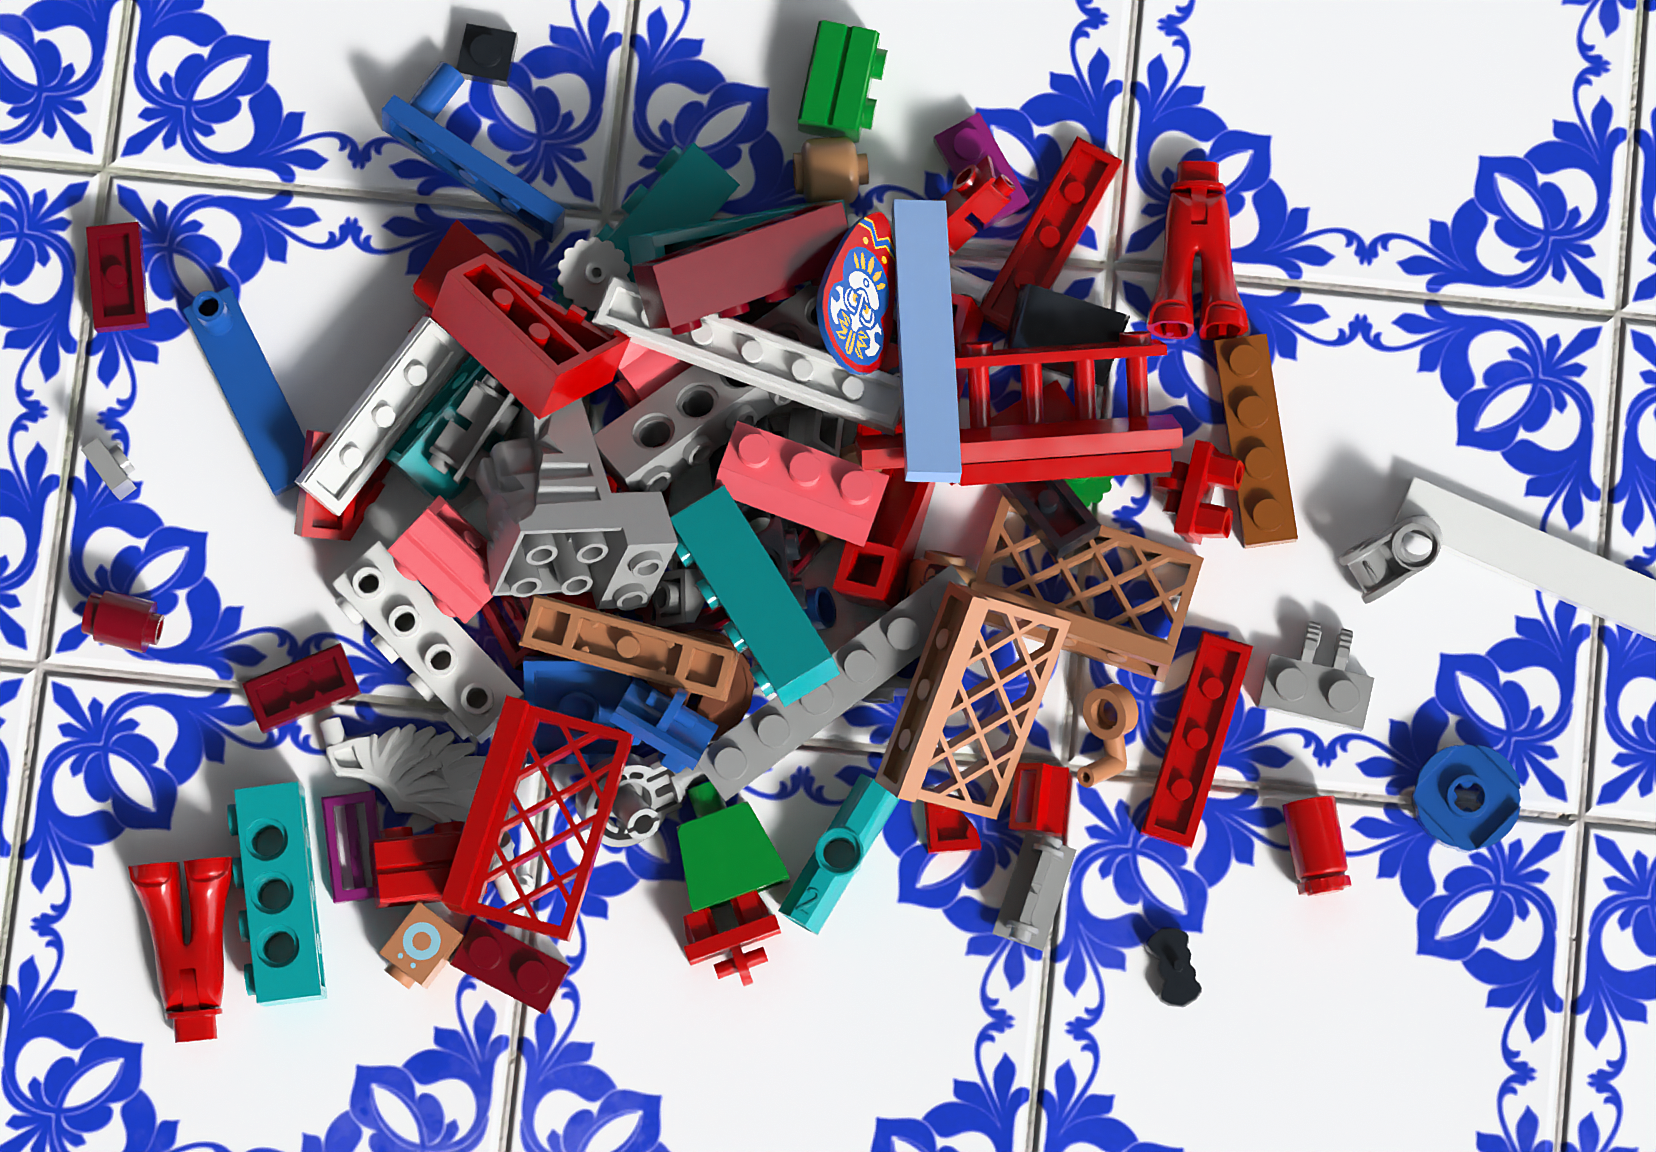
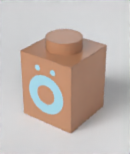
M418 902L379 952L390 961L384 971L407 989H410L415 981L425 989H428L458 950L464 936L422 903Z

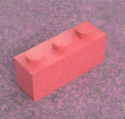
M737 421L719 466L713 491L725 485L732 498L736 501L864 547L889 476L874 470H864L858 464Z

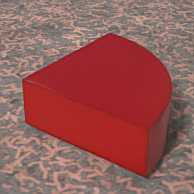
M924 801L928 855L981 851L979 834L971 821L961 811Z

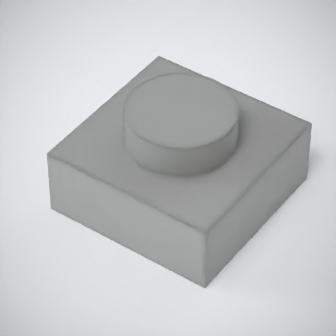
M97 437L81 449L100 477L120 501L137 489L128 477L135 470V467L117 444L108 450Z

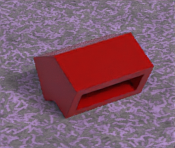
M1018 762L1014 774L1009 829L1034 835L1061 838L1069 775L1068 767L1052 766L1045 763Z

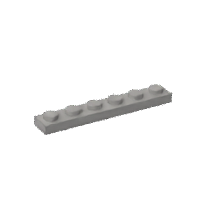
M952 564L831 654L840 672L838 676L785 708L778 696H775L705 749L697 764L725 801H728L922 655L949 581L968 586Z

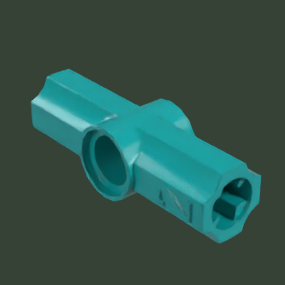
M862 773L828 829L818 839L814 852L778 909V912L790 921L817 936L852 878L861 869L864 858L900 800L875 782V779ZM835 841L848 843L855 852L853 861L844 868L832 867L824 858L825 849Z

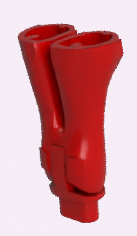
M1181 161L1177 164V182H1174L1170 187L1171 196L1166 212L1162 268L1158 287L1149 308L1147 330L1157 337L1185 340L1193 335L1192 277L1194 257H1199L1201 259L1200 338L1203 340L1236 338L1248 331V318L1237 290L1233 271L1230 214L1225 197V185L1219 182V164L1212 161Z
M232 857L183 861L191 911V937L189 944L185 941L180 862L128 866L130 879L143 906L150 928L159 991L166 1012L172 1011L165 1013L166 1019H173L175 1043L218 1039L216 1015L223 1014V1008H220L224 992L223 924L225 903L232 876Z

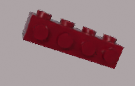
M842 202L816 203L633 265L632 269L649 327L670 328L671 335H679L701 328L703 325L700 318L717 313L719 319L733 317L749 311L748 302L764 296L766 303L775 302L794 296L796 294L795 285L811 281L812 286H820L828 263L849 229Z

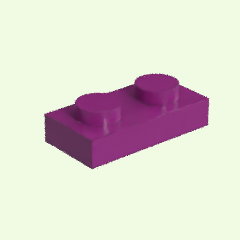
M979 112L933 137V142L954 179L965 167L971 164L976 166L985 156L989 155L992 159L996 179L1003 174L1014 184L1016 190L1010 194L1012 201L986 224L977 218L983 230L1029 206L1030 200Z

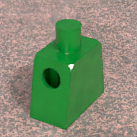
M711 782L701 784L687 791L697 819L677 826L689 901L693 913L706 908L714 910L731 904V899L756 890L758 893L790 882L785 865L748 801L727 808L723 797Z

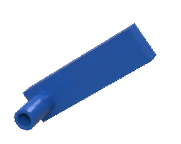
M440 62L408 103L396 95L390 98L382 108V130L550 243L554 242L564 229L565 208L434 121L465 81L457 69L446 62Z
M229 286L217 293L214 291H203L194 298L193 304L184 308L183 311L270 489L276 497L298 486L294 481L302 471L305 436L231 287Z

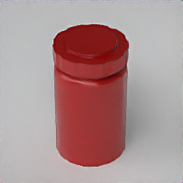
M1320 796L1283 804L1282 809L1296 879L1300 880V883L1297 884L1298 894L1307 895L1308 897L1343 891L1344 888L1352 886L1350 875L1345 873L1348 870V863L1335 796Z

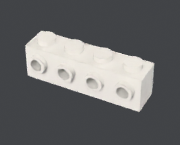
M378 541L332 583L341 595L334 603L355 625H358L363 619L377 633L370 640L372 644L391 664L399 657L413 671L406 680L427 702L436 696L448 708L449 711L442 718L463 740L472 734L482 744L495 732L506 695L524 700V693L452 617L445 615L436 607L432 596L417 580L412 581L405 578L396 569L393 563L394 557Z

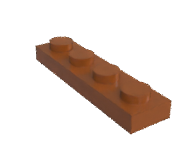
M1267 334L1215 340L1213 348L1229 454L1240 459L1245 464L1241 487L1238 491L1235 490L1244 549L1297 542V527Z

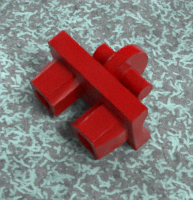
M1195 439L1190 464L1174 461L1170 478H1154L1152 489L1166 495L1162 512L1169 515H1177L1173 531L1184 536L1185 542L1201 545L1202 538L1229 537L1233 521V511L1229 507L1211 504L1215 487L1239 490L1245 472V464L1240 459L1221 453L1211 442Z
M757 890L730 900L739 927L720 934L710 908L683 916L685 936L689 944L684 946V950L691 966L731 952L732 958L713 964L718 979L739 972L744 987L754 983L749 968L768 962L765 949L762 946L743 953L741 948L782 934L776 915H769L768 909Z

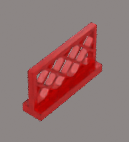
M506 695L441 902L453 912L467 916L471 914L570 942L634 735L619 729L535 707L526 700ZM539 722L560 727L569 744L540 758L533 745ZM569 730L585 735L574 740ZM598 738L618 743L612 762L592 773L579 749ZM530 752L535 762L525 767ZM574 752L586 777L558 791L546 767ZM540 771L553 795L524 810L516 794L520 781ZM607 776L602 792L597 781ZM592 785L600 800L596 814L575 824L563 800ZM514 803L519 813L509 818ZM558 803L570 828L542 843L529 818ZM524 822L536 847L508 861L500 846L505 831ZM591 827L586 843L581 832ZM575 836L584 852L580 865L560 876L547 851ZM498 855L503 865L492 870L496 856ZM542 855L554 879L525 894L513 869ZM507 873L520 898L500 909L481 904L487 884ZM575 879L571 894H569L564 884ZM558 887L567 902L561 926L539 920L531 905V902ZM525 906L530 917L513 912Z

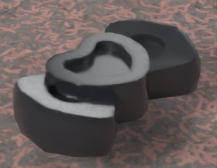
M1163 927L1153 933L1146 941L1145 948L1159 960L1157 972L1164 980L1158 993L1159 1001L1167 1006L1184 1008L1198 999L1202 993V986L1196 980V970L1190 963L1192 954L1188 948L1189 935L1179 928Z

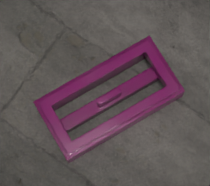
M371 790L321 797L333 903L343 904L349 901L358 902L374 898L373 886L366 887L356 804H365L369 844L372 840L381 839L376 792ZM339 806L345 807L354 889L350 890L344 889L335 807Z

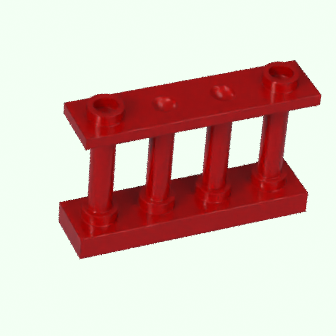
M1150 331L1119 333V342L993 350V342L991 341L961 343V352H955L956 369L967 368L970 428L991 427L989 367L1020 365L1024 425L1044 423L1042 363L1073 361L1075 421L1097 419L1094 360L1126 358L1128 417L1149 416L1147 356L1167 355V344L1158 339H1151ZM1171 450L961 464L962 474L958 484L960 486L1172 472Z

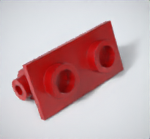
M989 155L985 156L976 166L971 164L965 167L954 180L953 188L939 200L946 201L949 256H953L956 251L978 232L977 227L966 218L971 212L986 224L1012 201L1010 194L1016 188L1003 174L996 179L992 159Z

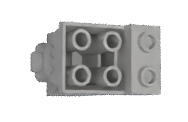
M581 398L540 420L523 405L508 441L497 443L492 448L490 455L480 461L474 475L477 485L488 502L486 521L493 539L487 543V560L490 575L489 590L491 596L514 595L516 597H527L533 594L564 593L566 595H577L583 592H592L597 609L619 608L628 611L639 607H647L678 545L662 492L611 493Z

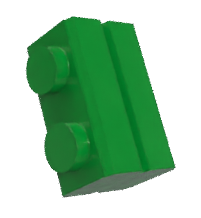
M826 20L818 22L797 119L798 131L820 137L846 136L851 138L854 143H859L862 128L872 130L878 99L869 98L873 79L882 81L888 56V50L879 48L880 33L878 31L857 26L849 27L846 24Z

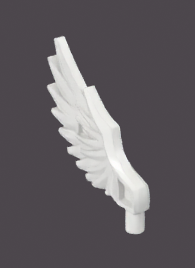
M339 717L320 723L327 746V759L337 777L363 780L380 789L391 803L395 813L416 814L438 824L451 822V820L466 822L486 761V756H468L475 752V745L473 743L450 745L455 740L454 734L451 731L434 737L436 735L434 727L429 726L416 732L417 729L413 724L407 725L402 730L399 727H394L385 732L380 738H378V735L373 734L368 737L347 741ZM513 808L511 809L509 818L518 814ZM511 839L512 848L514 849L515 844L513 843V841H512V839Z

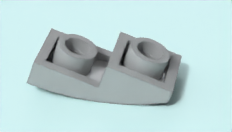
M675 551L672 555L673 571L663 573L653 593L652 599L656 610V627L694 623L705 602L703 595L696 585V582L704 577L695 563L685 568Z

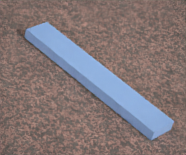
M893 199L891 215L895 252V293L905 481L959 483L962 466L946 201Z

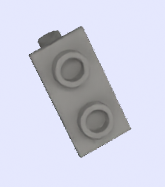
M488 374L485 375L481 382L478 380L474 382L473 387L456 411L472 422L469 429L466 431L450 420L433 447L429 450L433 455L427 463L443 474H446L450 466L458 472L453 480L458 485L461 484L465 476L474 480V475L480 461L490 455L484 448L495 431L504 436L521 410L513 405L517 398L511 392L507 398L499 394L504 386Z
M1026 832L992 934L1043 951L1077 849L1062 845V841L1046 835L1039 837Z

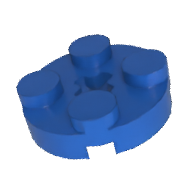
M1454 745L1440 750L1425 763L1416 778L1411 800L1417 820L1430 838L1446 848L1468 853L1496 844L1512 830L1519 818L1521 808L1519 789L1521 787L1515 769L1497 751L1480 745ZM1457 785L1464 789L1474 785L1479 789L1480 793L1476 797V801L1480 805L1478 810L1473 811L1469 807L1460 810L1455 805L1458 796L1454 789Z

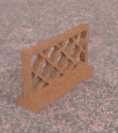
M1002 494L976 572V582H972L971 589L1070 620L1071 624L1062 645V650L1165 682L1204 557L1101 525L1099 535L1094 539L1103 541V543L1097 545L1094 539L1085 543L1088 550L1067 560H1063V558L1055 560L1050 554L1055 565L1030 576L1018 553L1041 543L1036 535H1033L1016 544L1012 543L1004 528V523L1008 511L1018 513ZM1000 538L1005 549L995 553ZM1119 546L1130 550L1139 566L1114 577L1102 553ZM1144 555L1153 557L1154 559L1147 561ZM1009 557L1022 578V581L1007 588L985 581L990 566ZM1093 558L1106 581L1081 593L1069 569ZM1167 562L1189 569L1185 584L1167 593L1164 592L1152 571ZM1060 573L1073 597L1058 604L1045 601L1036 584ZM1144 574L1156 598L1132 609L1119 585ZM1025 589H1028L1031 596L1020 592ZM1111 589L1123 614L1107 621L1095 617L1086 601ZM1180 597L1177 610L1175 612L1170 601ZM1078 605V607L1080 608L1081 612L1076 611V610H1073V609H1070V608H1072V607ZM1161 606L1172 624L1167 640L1145 633L1137 617ZM988 609L983 624L1003 631L1007 629L1001 612ZM1014 616L1016 623L1022 620V618ZM1129 622L1132 629L1122 626L1121 624ZM1039 624L1021 636L1044 644L1050 626Z
M949 581L874 781L899 799L914 803L918 799L996 820L1071 621L1059 615L979 593L968 586ZM988 609L1001 612L1007 629L984 641L980 630ZM1014 616L1022 618V620L1016 623ZM1039 624L1050 626L1044 645L1029 654L1021 635ZM1013 641L1020 660L997 673L990 653ZM981 659L988 679L965 691L961 680L966 667ZM1025 672L1029 681L1026 693L1010 704L1003 684ZM994 691L1001 710L978 723L971 703ZM962 709L969 729L946 741L943 734L946 720L949 716ZM1007 722L1011 733L1006 745L991 753L984 734ZM975 740L982 759L959 772L952 753ZM943 759L951 778L932 789L923 787L922 784L928 768ZM988 771L992 783L985 801L981 802L971 799L965 784ZM955 790H956L957 793H958V795L950 794L951 792H953V791H955Z

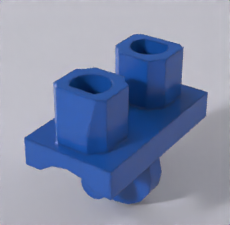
M636 677L609 720L615 724V729L634 735L632 745H639L642 740L659 750L660 752L657 757L660 764L676 774L680 773L685 767L694 770L718 728V725L682 705L689 693L685 689L679 687L674 697L670 698Z

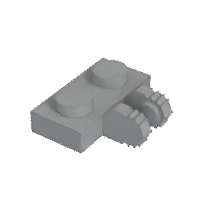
M1309 621L1299 660L1270 654L1257 708L1362 732L1375 678L1345 671L1353 639V630L1341 628L1334 645L1335 655L1332 668L1312 663L1316 648L1320 643L1322 631L1320 629L1321 623Z

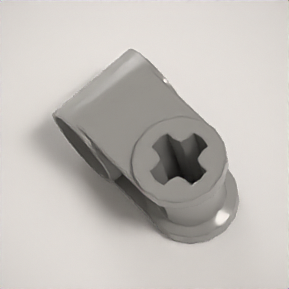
M1413 515L1379 535H1373L1356 544L1337 559L1342 566L1348 565L1364 591L1361 595L1363 602L1368 604L1391 592L1406 579L1434 563L1442 546L1443 535L1440 526L1433 519L1425 515ZM1413 530L1425 532L1431 539L1432 548L1427 553L1421 555L1413 554L1405 548L1403 536Z

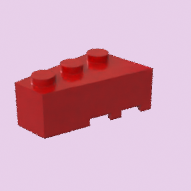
M484 253L447 272L431 316L539 420L612 382L631 337L617 329L611 336L584 320L587 312L574 304L570 306L569 310L563 308L541 295L543 286Z

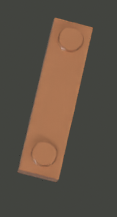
M538 594L532 595L519 642L520 646L678 689L681 687L688 692L725 702L728 699L740 655L733 647Z

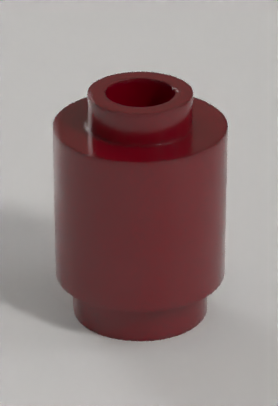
M106 590L103 594L92 592L84 609L81 630L83 634L93 636L94 642L145 653L149 644L157 645L159 643L165 617L163 614L157 613L158 607L155 601Z

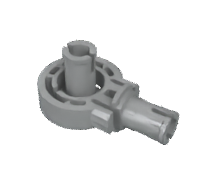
M660 751L645 758L629 754L610 813V817H616L617 822L615 825L610 818L608 819L601 843L611 847H628L648 839L658 830L666 814L682 808L681 802L685 796V791L709 780L698 764L694 770L685 767L680 773H674L660 764L657 757ZM614 755L597 763L590 769L593 773L610 764ZM607 776L597 781L602 792ZM592 785L580 790L576 795L575 808L581 821L596 814L600 802Z

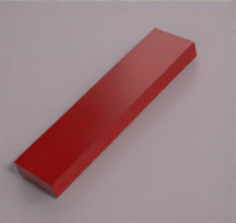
M1076 136L982 302L980 310L985 315L983 322L1007 334L1020 284H1032L1049 290L1053 288L1119 171L1123 160Z
M1202 631L1140 831L1141 835L1189 850L1192 849L1254 646Z

